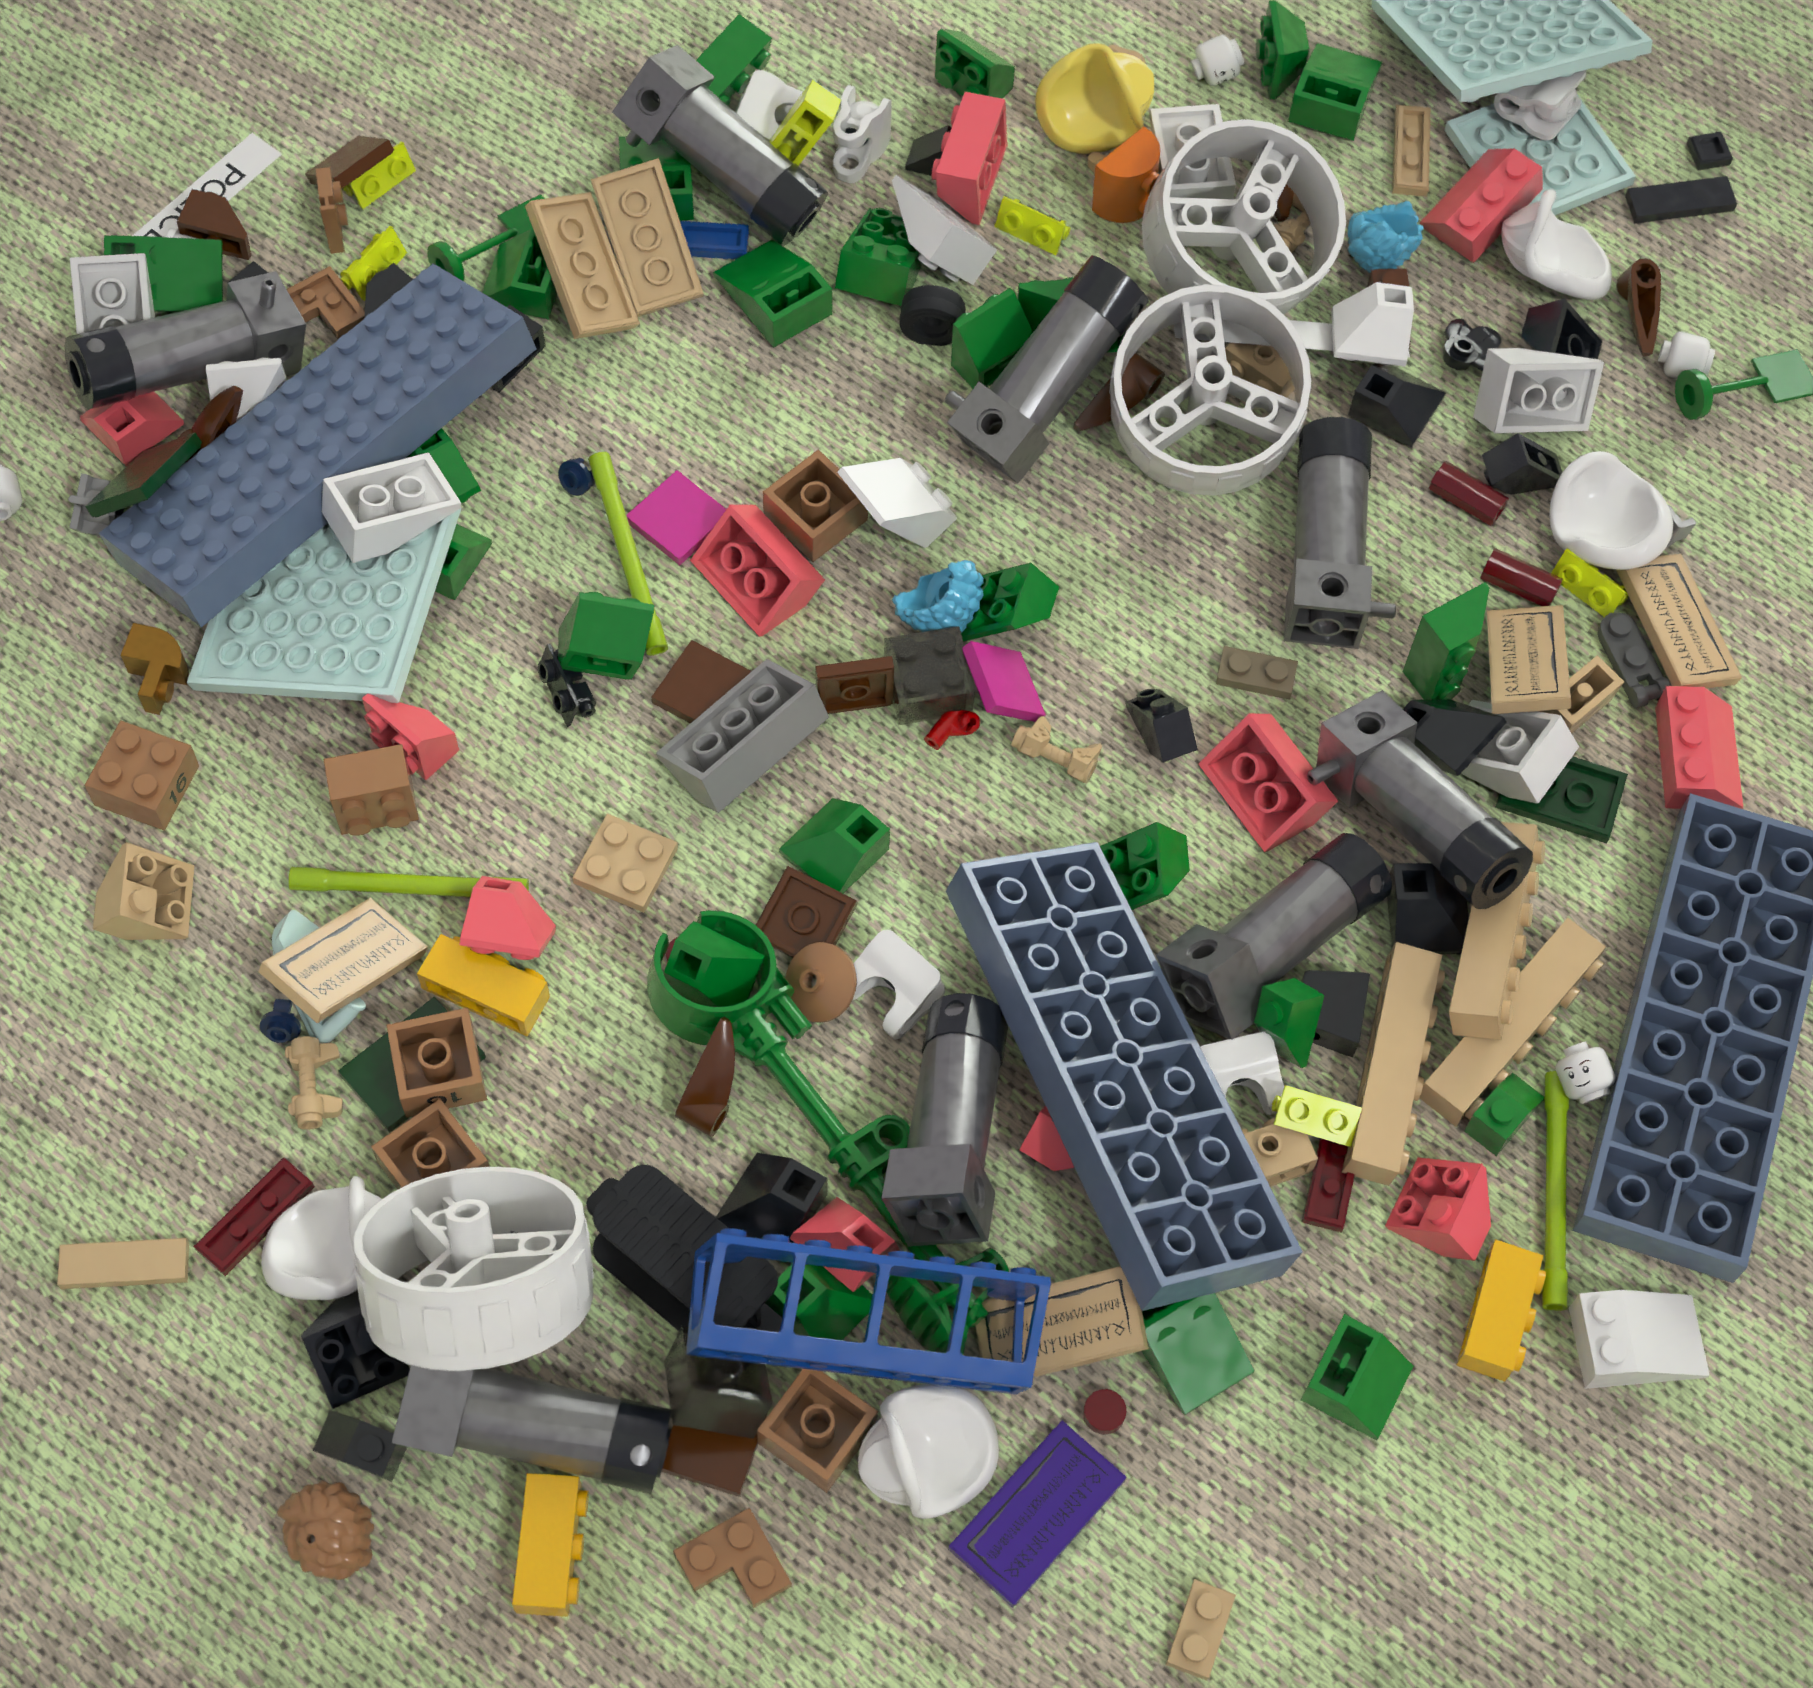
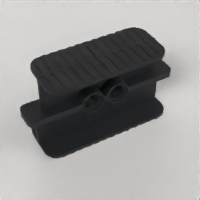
M638 1165L631 1168L619 1181L614 1178L606 1179L588 1197L586 1202L587 1210L593 1216L594 1225L600 1233L593 1243V1254L596 1261L688 1339L695 1251L715 1234L720 1233V1230L729 1228L660 1170L651 1165ZM746 1257L737 1263H723L713 1318L716 1325L770 1332L780 1331L782 1317L765 1304L773 1295L778 1285L777 1271L767 1259ZM705 1261L702 1305L710 1262ZM711 1358L723 1370L733 1375L746 1374L758 1364Z

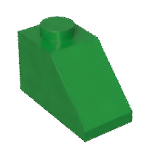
M1292 978L1262 987L1254 1023L1260 1032H1266L1272 1037L1278 1055L1298 1067L1304 1068L1307 1067L1325 995L1298 979Z
M1512 1073L1493 1090L1476 1110L1464 1132L1497 1157L1543 1102L1545 1097L1516 1074Z

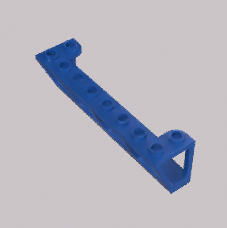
M722 1229L720 1233L715 1234L695 1251L686 1355L1015 1395L1032 1387L1051 1285V1277L1037 1276L1035 1269L1018 1267L1012 1268L1011 1272L996 1270L995 1264L988 1262H974L969 1267L955 1265V1259L950 1257H931L929 1261L914 1259L913 1253L905 1251H892L888 1253V1256L873 1254V1249L870 1247L858 1245L848 1246L847 1250L831 1248V1243L823 1240L805 1241V1245L789 1243V1237L778 1234L764 1235L763 1239L746 1237L747 1232L740 1229ZM746 1257L792 1262L779 1332L721 1326L714 1323L713 1318L723 1263H737ZM705 1261L710 1262L702 1305ZM805 1264L877 1273L863 1343L802 1336L794 1333L793 1328ZM889 1275L959 1284L946 1353L878 1344L877 1339ZM972 1286L987 1288V1295L991 1298L1014 1301L1012 1362L964 1356L961 1354L960 1349ZM1035 1295L1022 1362L1024 1303L1027 1298Z

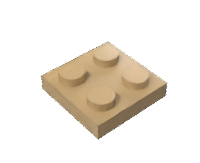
M607 813L572 877L573 884L645 913L678 850V842Z

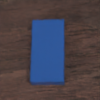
M680 221L691 257L737 259L748 251L749 225Z

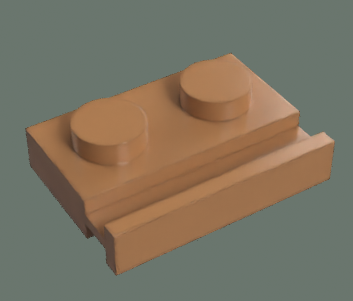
M330 167L316 169V177L321 205L320 212L330 253L345 252L342 240V226L348 225V216L345 203L338 204L343 203L340 181L333 182Z

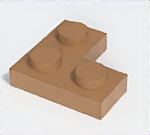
M330 266L287 289L304 321L308 322L320 315L337 339L364 320L365 311Z
M750 1507L673 1550L694 1592L732 1570L753 1608L792 1587L789 1577Z

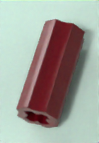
M1444 461L1437 470L1428 488L1490 526H1493L1500 517L1509 500V497L1448 461Z
M1496 548L1492 551L1480 579L1542 607L1551 606L1563 581V578Z

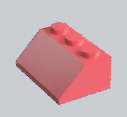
M964 92L960 106L955 105L951 117L952 128L950 132L944 133L941 146L942 156L940 159L936 158L933 163L932 180H936L937 196L970 223L980 225L1008 146L1005 99Z
M1488 149L1419 224L1424 226L1423 228L1437 239L1474 263L1501 235L1504 220L1516 211L1529 205L1543 190L1542 166L1516 149Z
M730 504L690 560L759 637L765 635L804 608L825 581L821 574L756 505Z
M1666 686L1655 706L1665 808L1681 809L1691 793L1743 809L1732 706L1705 687Z
M1249 713L1198 763L1264 852L1270 851L1313 826L1338 802L1337 798L1323 781L1317 785L1309 782L1307 774L1313 767L1272 714Z

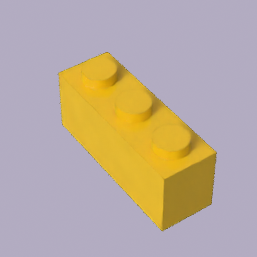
M440 934L417 972L421 989L458 1006L468 1008L469 1011L528 1037L550 998L545 978L532 969L525 968L522 971L511 966L507 959L497 953L481 954L472 951L471 947L459 945L460 937L454 936L451 939Z
M1496 1239L1494 1240L1486 1254L1456 1366L1504 1382L1513 1370L1520 1371L1526 1354V1348L1520 1346L1523 1332L1530 1333L1536 1316V1309L1530 1307L1533 1294L1539 1295L1541 1293L1546 1278V1271L1540 1269L1544 1255Z
M527 1473L512 1601L516 1614L569 1617L570 1604L577 1605L580 1578L573 1577L574 1560L582 1561L584 1550V1534L577 1533L579 1517L587 1516L589 1491L582 1490L579 1476Z

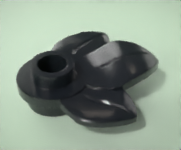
M1455 319L1447 325L1444 331L1447 341L1443 346V360L1449 367L1455 370H1466L1469 366H1473L1483 371L1487 350L1498 348L1501 344V336L1492 328L1478 326L1472 329L1464 319Z

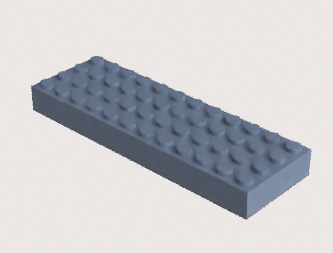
M432 264L420 272L416 278L401 290L394 293L390 299L375 311L368 314L364 320L349 332L341 336L318 357L312 359L307 366L285 381L281 387L258 403L235 424L229 426L224 433L202 448L193 458L181 466L148 500L134 504L98 534L115 561L122 568L198 626L203 627L328 523L321 512L323 479L405 459L534 352L536 346L523 317L437 265Z
M1689 794L1677 816L1613 1068L1616 1080L1614 1085L1609 1087L1611 1094L1606 1096L1572 1231L1734 1283L1747 1269L1813 978V830L1695 794Z
M1098 842L961 863L948 885L946 893L1141 1311L1283 1276L1303 1251Z

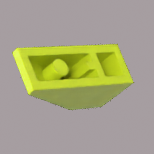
M812 80L794 103L769 143L793 164L799 166L834 121L841 100Z

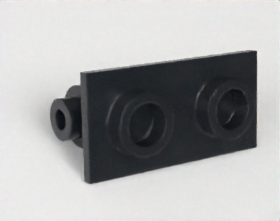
M547 644L541 661L538 663L539 677L543 683L547 684L552 694L555 711L561 714L566 726L569 727L575 715L581 714L583 718L592 716L596 712V701L586 682L572 683V681L582 679V672L562 669L558 660V649L554 651L551 644Z

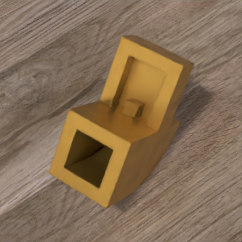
M133 623L121 652V658L128 673L144 676L138 692V697L144 711L160 715L164 702L169 703L173 696L174 683L187 685L188 667L178 642L171 634L160 628Z

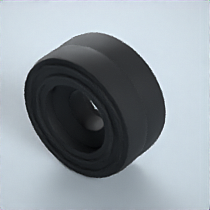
M937 285L915 287L909 290L902 300L899 319L900 329L908 339L918 344L933 346L949 345L952 343L953 323H955L959 316L966 313L965 302L959 294L946 287Z

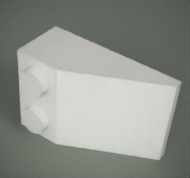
M1219 104L1150 109L1151 132L1156 136L1160 144L1158 174L1160 175L1167 163L1171 161L1183 144L1207 127L1223 122ZM1230 157L1206 158L1187 165L1174 174L1170 197L1234 199L1236 183Z
M895 175L892 180L909 243L921 253L918 259L934 271L938 266L941 267L940 272L956 283L961 278L974 285L997 249L940 200Z
M145 253L70 257L77 334L155 318Z
M1522 348L1488 349L1473 418L1493 433L1588 431L1604 362L1599 359Z
M429 453L323 479L321 512L352 563L389 554L461 508L460 500Z
M901 458L845 466L837 472L880 526L924 548L928 547L957 519L949 508L953 504L952 501L939 488L933 489L928 483L931 479L930 474L918 462L912 465Z
M1472 700L1469 703V706L1492 713L1491 703ZM1539 711L1496 714L1504 717L1507 723L1461 774L1506 797L1539 803L1577 751L1579 745L1561 715Z
M1630 1290L1579 1293L1569 1307L1585 1389L1699 1379L1710 1376L1692 1295Z

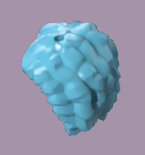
M1409 201L1401 202L1397 205H1383L1381 208L1375 207L1374 210H1368L1367 212L1354 213L1348 224V253L1368 273H1371L1373 269H1396L1397 266H1401L1406 260H1409L1411 253L1420 245L1423 239L1421 232L1424 226L1417 224L1419 217Z
M971 561L952 562L948 565V568L940 572L921 576L916 589L910 592H900L898 595H895L892 598V602L895 604V615L899 616L901 621L910 625L914 630H919L928 637L950 638L953 634H960L966 629V625L972 621L974 612L979 610L980 600L984 596L980 588L983 584V577L976 571L975 564Z

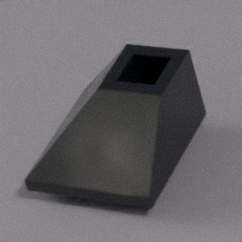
M1375 363L1371 365L1355 389L1348 415L1412 448L1443 401L1446 392L1392 365Z
M1451 699L1411 700L1403 708L1417 722L1414 745L1442 771L1459 776L1469 766L1471 761L1507 723L1502 716Z
M1393 863L1390 871L1392 890L1387 897L1392 947L1396 942L1438 954H1461L1469 920L1467 899L1440 874V871L1432 863Z
M757 1152L716 1218L729 1229L746 1231V1237L763 1239L764 1235L778 1234L789 1237V1243H795L790 1239L792 1233L816 1214L826 1198L828 1178L792 1158Z
M358 1290L334 1300L301 1334L302 1341L332 1409L409 1375L410 1367L407 1363L387 1355L374 1344L366 1329L365 1319L361 1313Z

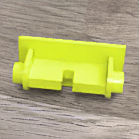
M402 141L393 147L394 151L392 154L343 188L348 196L355 195L362 209L416 171Z
M1005 196L1002 197L994 226L1053 255H1057L1061 240H1066L1071 230L1070 227L1066 226V221L1053 219L1021 204L1019 199L1015 198L1012 200Z
M392 226L382 231L381 234L376 233L372 238L373 240L360 253L361 258L359 260L355 259L346 270L340 273V280L347 289L355 288L363 301L366 300L367 283L371 281L372 277L379 271H384L393 263L397 265L407 254Z
M1568 548L1565 549L1551 572L1563 578L1561 585L1603 617L1614 613L1618 605L1622 606L1629 596L1625 591L1624 585L1620 586L1606 574H1601L1594 565L1580 559Z
M1284 1085L1282 1096L1276 1095L1272 1103V1111L1277 1112L1273 1124L1351 1147L1362 1107Z

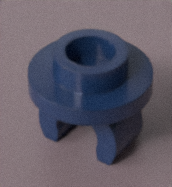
M569 459L560 465L558 471L559 481L568 493L580 496L595 484L592 471H589L584 465V459Z
M275 999L273 1011L264 1014L261 1018L260 1030L273 1042H290L298 1038L300 1034L301 1024L294 1017V1013H290L293 1003L291 1000Z

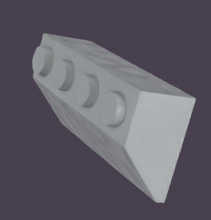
M766 659L657 751L656 755L695 800L719 813L780 759L785 757L803 739L814 732L829 716L815 684Z

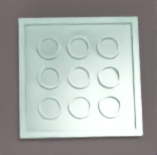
M1507 99L1511 105L1519 107V105H1516L1511 100ZM1582 100L1580 109L1552 140L1539 139L1529 134L1520 125L1504 119L1497 113L1494 104L1446 122L1444 129L1470 168L1488 149H1516L1542 166L1543 190L1529 205L1540 201L1544 191L1553 189L1556 191V200L1551 208L1554 215L1633 185L1636 178L1634 172Z

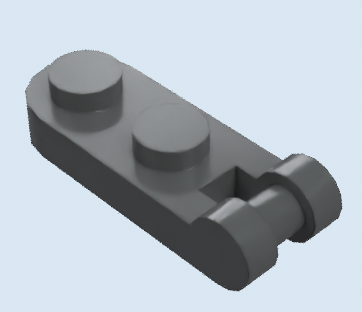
M1616 612L1606 615L1598 628V638L1615 673L1624 681L1622 687L1633 708L1637 709L1647 706L1650 700L1657 699L1659 701L1665 687L1671 686V683L1666 677H1663L1637 624L1630 616L1624 613ZM1647 680L1649 685L1643 686L1639 682Z

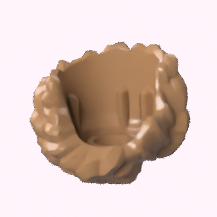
M322 1480L317 1484L305 1485L301 1492L292 1493L290 1498L279 1507L277 1515L285 1520L282 1529L284 1544L287 1547L290 1558L300 1562L303 1572H312L315 1577L342 1580L350 1577L355 1571L370 1563L372 1559V1550L370 1549L372 1540L369 1535L374 1530V1525L370 1522L371 1510L366 1505L361 1504L358 1494L349 1493L343 1483L329 1484ZM312 1535H314V1537H315V1540H314L313 1543L311 1542V1539H310Z

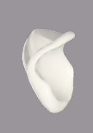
M1548 189L1544 191L1540 201L1521 208L1504 220L1502 225L1503 247L1510 262L1520 273L1550 289L1580 299L1596 300L1607 294L1612 282V271L1608 257L1584 227L1560 221L1555 217L1551 210L1556 200L1555 190Z
M1590 452L1570 463L1560 475L1550 502V527L1557 544L1564 551L1568 548L1580 559L1598 567L1628 570L1644 566L1657 558L1665 550L1673 533L1672 514L1661 493L1652 484L1625 466L1615 455L1608 452Z
M354 1176L349 1186L316 1191L296 1202L275 1220L266 1236L261 1264L267 1284L272 1290L281 1295L302 1300H331L347 1296L356 1291L358 1287L355 1274L356 1264L353 1237L361 1219L382 1198L366 1191L364 1180L361 1177Z
M932 1384L907 1387L887 1396L880 1405L882 1418L868 1431L859 1450L858 1471L862 1481L869 1490L885 1501L909 1506L912 1515L921 1519H930L947 1514L974 1499L990 1482L999 1458L997 1430L983 1402L972 1392L964 1388Z

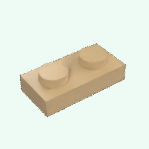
M1194 1579L1166 1662L1167 1666L1206 1681L1209 1679L1236 1594Z

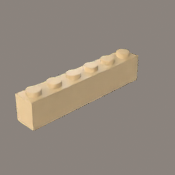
M1501 822L1533 852V862L1521 884L1504 900L1487 909H1476L1473 905L1471 906L1449 1009L1453 1035L1501 1040L1504 1025H1510L1512 1022L1513 1001L1510 1000L1511 991H1518L1520 982V969L1516 967L1517 960L1524 959L1526 953V935H1523L1524 927H1530L1532 923L1533 905L1529 901L1531 895H1537L1539 873L1535 871L1537 864H1543L1545 858V841H1539L1538 829L1535 824Z
M1567 918L1520 972L1518 991H1511L1510 1000L1513 1001L1512 1022L1510 1025H1504L1502 1039L1465 1036L1424 1083L1420 1099L1455 1127L1459 1125L1464 1117L1470 1120L1484 1102L1482 1096L1488 1089L1493 1091L1510 1075L1506 1068L1511 1062L1515 1061L1519 1065L1534 1047L1529 1041L1535 1034L1538 1033L1543 1037L1557 1020L1553 1013L1561 1005L1567 1009L1577 998L1581 990L1576 986L1584 978L1590 982L1600 971L1604 963L1599 958L1606 946L1571 919Z
M1396 942L1386 957L1356 1106L1362 1107L1352 1145L1351 1147L1347 1146L1348 1150L1342 1168V1173L1344 1174L1350 1172L1355 1174V1177L1389 1186L1398 1174L1403 1175L1406 1170L1409 1151L1404 1150L1406 1137L1410 1138L1412 1136L1417 1115L1411 1113L1413 1100H1419L1424 1084V1078L1418 1076L1420 1065L1426 1064L1431 1048V1042L1426 1041L1428 1028H1433L1438 1013V1006L1432 1005L1434 994H1439L1445 977V971L1440 970L1441 954Z

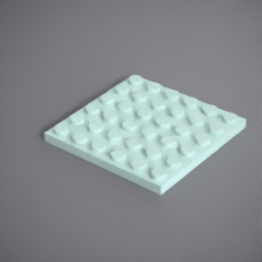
M1372 0L1373 11L1460 103L1473 102L1481 97L1496 93H1507L1511 89L1526 85H1538L1542 81L1557 77H1568L1576 72L1591 68H1602L1606 64L1622 60H1633L1637 56L1652 52L1653 40L1610 0Z
M461 508L389 554L352 563L329 523L325 524L208 622L187 684L193 691L362 701V698L368 693L390 703H399Z

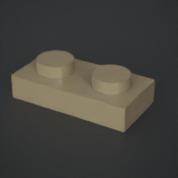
M1224 646L1216 685L1290 700L1298 661Z

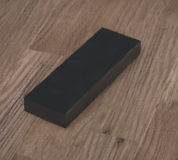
M1728 176L1628 188L1625 195L1634 224L1735 211L1737 206Z

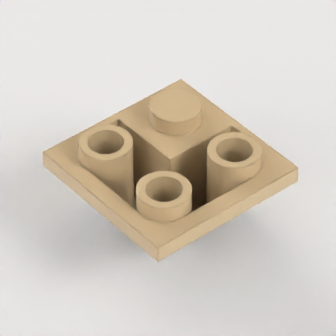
M128 842L122 844L96 893L93 930L124 940L188 938L194 865Z

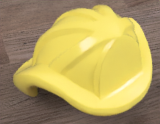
M1093 43L1080 47L1056 62L1042 78L1035 98L1039 123L1045 134L1055 145L1069 152L1091 154L1095 151L1101 153L1117 148L1143 127L1142 117L1148 110L1154 94V75L1149 67L1140 59L1126 53L1113 52L1107 45Z

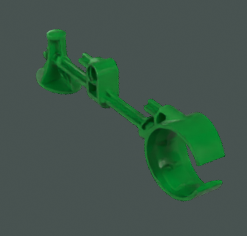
M716 910L700 911L697 923L765 955L757 976L758 993L742 1003L726 1007H710L694 1003L681 996L670 986L661 968L663 957L669 946L668 935L662 933L656 944L647 978L648 997L659 1020L680 1038L695 1044L707 1045L719 1020L724 1016L728 1018L732 1025L735 1052L751 1060L755 1066L764 1065L769 1069L829 1147L828 1161L832 1164L837 1163L840 1167L838 1174L843 1178L848 1177L851 1182L848 1187L851 1191L861 1190L864 1192L908 1251L914 1254L915 1259L929 1261L931 1257H945L936 1245L908 1246L882 1200L885 1182L883 1174L887 1171L890 1149L907 1148L910 1132L908 1123L899 1116L884 1115L854 1134L848 1133L786 1053L787 1039L784 1036H777L775 1034L777 1027L774 1023L765 1021L767 1015L772 1013L792 1039L801 1038L812 1027L811 1023L791 999L794 994V988L776 967L774 949L764 932L749 920L733 913ZM880 1138L890 1139L894 1142L895 1146L884 1144ZM988 1248L970 1259L955 1264L970 1267L971 1263L982 1261L995 1264L996 1270L1009 1272L1006 1261L992 1248ZM889 1275L886 1292L903 1324L911 1331L913 1337L926 1351L946 1353L952 1326L948 1306H952L955 1310L959 1284L932 1281L940 1291L935 1293L920 1284L915 1278ZM987 1289L978 1298L971 1291L960 1349L962 1355L966 1345L968 1329L976 1326L989 1314L982 1305L988 1297Z

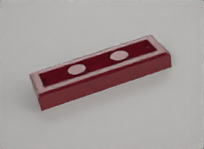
M1319 1138L1316 1152L1318 1160L1312 1171L1302 1223L1341 1233L1344 1230L1355 1174L1350 1172L1342 1173L1345 1155L1348 1150L1347 1146Z
M283 1157L193 1247L222 1275L226 1276L268 1234L275 1220L315 1187L313 1182Z

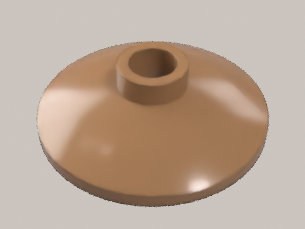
M825 942L813 943L801 949L791 960L785 977L794 988V994L791 997L793 1002L808 1021L818 1023L831 1021L844 1013L853 1000L857 985L856 970L849 955L840 947ZM815 975L817 978L816 985L812 988L811 981L813 976Z

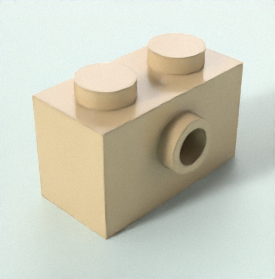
M1229 343L1225 347L1226 360L1231 366L1232 375L1286 398L1294 391L1289 370L1272 346Z
M1275 1117L1266 1121L1262 1125L1263 1128L1248 1132L1247 1129H1241L1270 1187L1311 1173L1318 1160L1308 1135L1274 1125Z

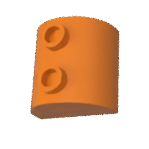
M1145 126L1095 165L1092 211L1105 220L1116 223H1129L1143 218L1148 196L1159 176L1160 144L1158 139Z

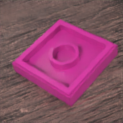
M676 470L626 516L629 525L680 566L698 550L726 511V508Z
M970 641L962 648L987 713L1036 722L1041 716H1046L1021 652Z

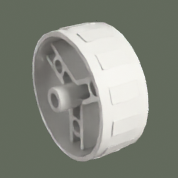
M1250 119L1225 121L1207 127L1190 138L1158 176L1145 204L1142 220L1143 248L1150 269L1161 287L1168 294L1182 288L1204 284L1226 285L1203 271L1188 255L1183 246L1211 247L1214 254L1222 260L1231 261L1237 259L1258 293H1252L1272 303L1281 313L1286 314L1296 307L1300 301L1303 302L1334 264L1343 244L1345 233V203L1338 180L1326 160L1311 144L1298 135L1269 122ZM1219 157L1242 159L1253 163L1235 199L1170 197L1174 174L1189 164L1206 158ZM1286 184L1297 195L1306 210L1313 230L1314 255L1308 277L1270 221L1277 210V200ZM1212 220H1223L1220 225H1214ZM1254 239H1255L1256 242L1258 243V245H1259L1261 251L1258 249V247H1257V246L1255 245V243L1253 242Z
M1204 284L1182 288L1159 298L1142 311L1126 331L1117 351V356H1115L1109 390L1111 418L1118 440L1131 461L1151 479L1167 488L1188 494L1222 495L1237 492L1258 483L1275 470L1290 452L1292 446L1294 447L1307 415L1312 388L1310 361L1302 338L1290 320L1272 303L1252 292L1232 286ZM1221 319L1243 325L1259 334L1278 352L1289 370L1295 390V401L1232 375L1231 366L1226 360ZM1181 322L1188 379L1131 418L1122 395L1121 382L1129 360L1139 347L1158 331ZM1205 334L1211 338V341L1203 343L1198 341L1195 336ZM1227 393L1246 402L1245 407L1239 408L1225 403ZM1189 397L1188 413L1183 414L1178 405ZM1254 408H1263L1269 415L1258 417L1252 410ZM1166 417L1173 421L1174 424L1169 427H1163L1156 420ZM1218 420L1273 443V445L1259 455L1240 463L1224 466L1195 465L1175 459L1163 452L1165 448L1198 425H1212Z
M478 1167L432 1175L390 1193L371 1207L359 1222L353 1237L356 1264L355 1274L361 1313L365 1319L366 1329L374 1344L387 1355L410 1365L432 1370L465 1371L488 1369L514 1363L541 1353L562 1341L581 1324L591 1307L594 1295L592 1283L594 1273L589 1231L582 1202L575 1192L565 1184L539 1172L510 1167ZM428 1260L431 1262L410 1282L397 1280L405 1272Z

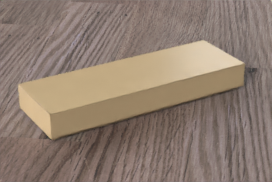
M1396 105L1392 194L1427 197L1429 191L1431 108Z
M187 1238L63 1244L59 1248L57 1285L60 1289L187 1283L189 1241Z

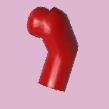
M967 710L945 712L924 737V741L935 750H939L949 736L970 735L977 731L980 727V717L975 712Z

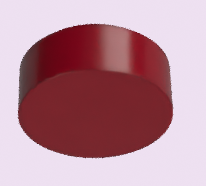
M1100 1389L1090 1394L1083 1409L1086 1425L1092 1431L1103 1435L1114 1433L1120 1429L1127 1413L1123 1398L1117 1392L1109 1389Z

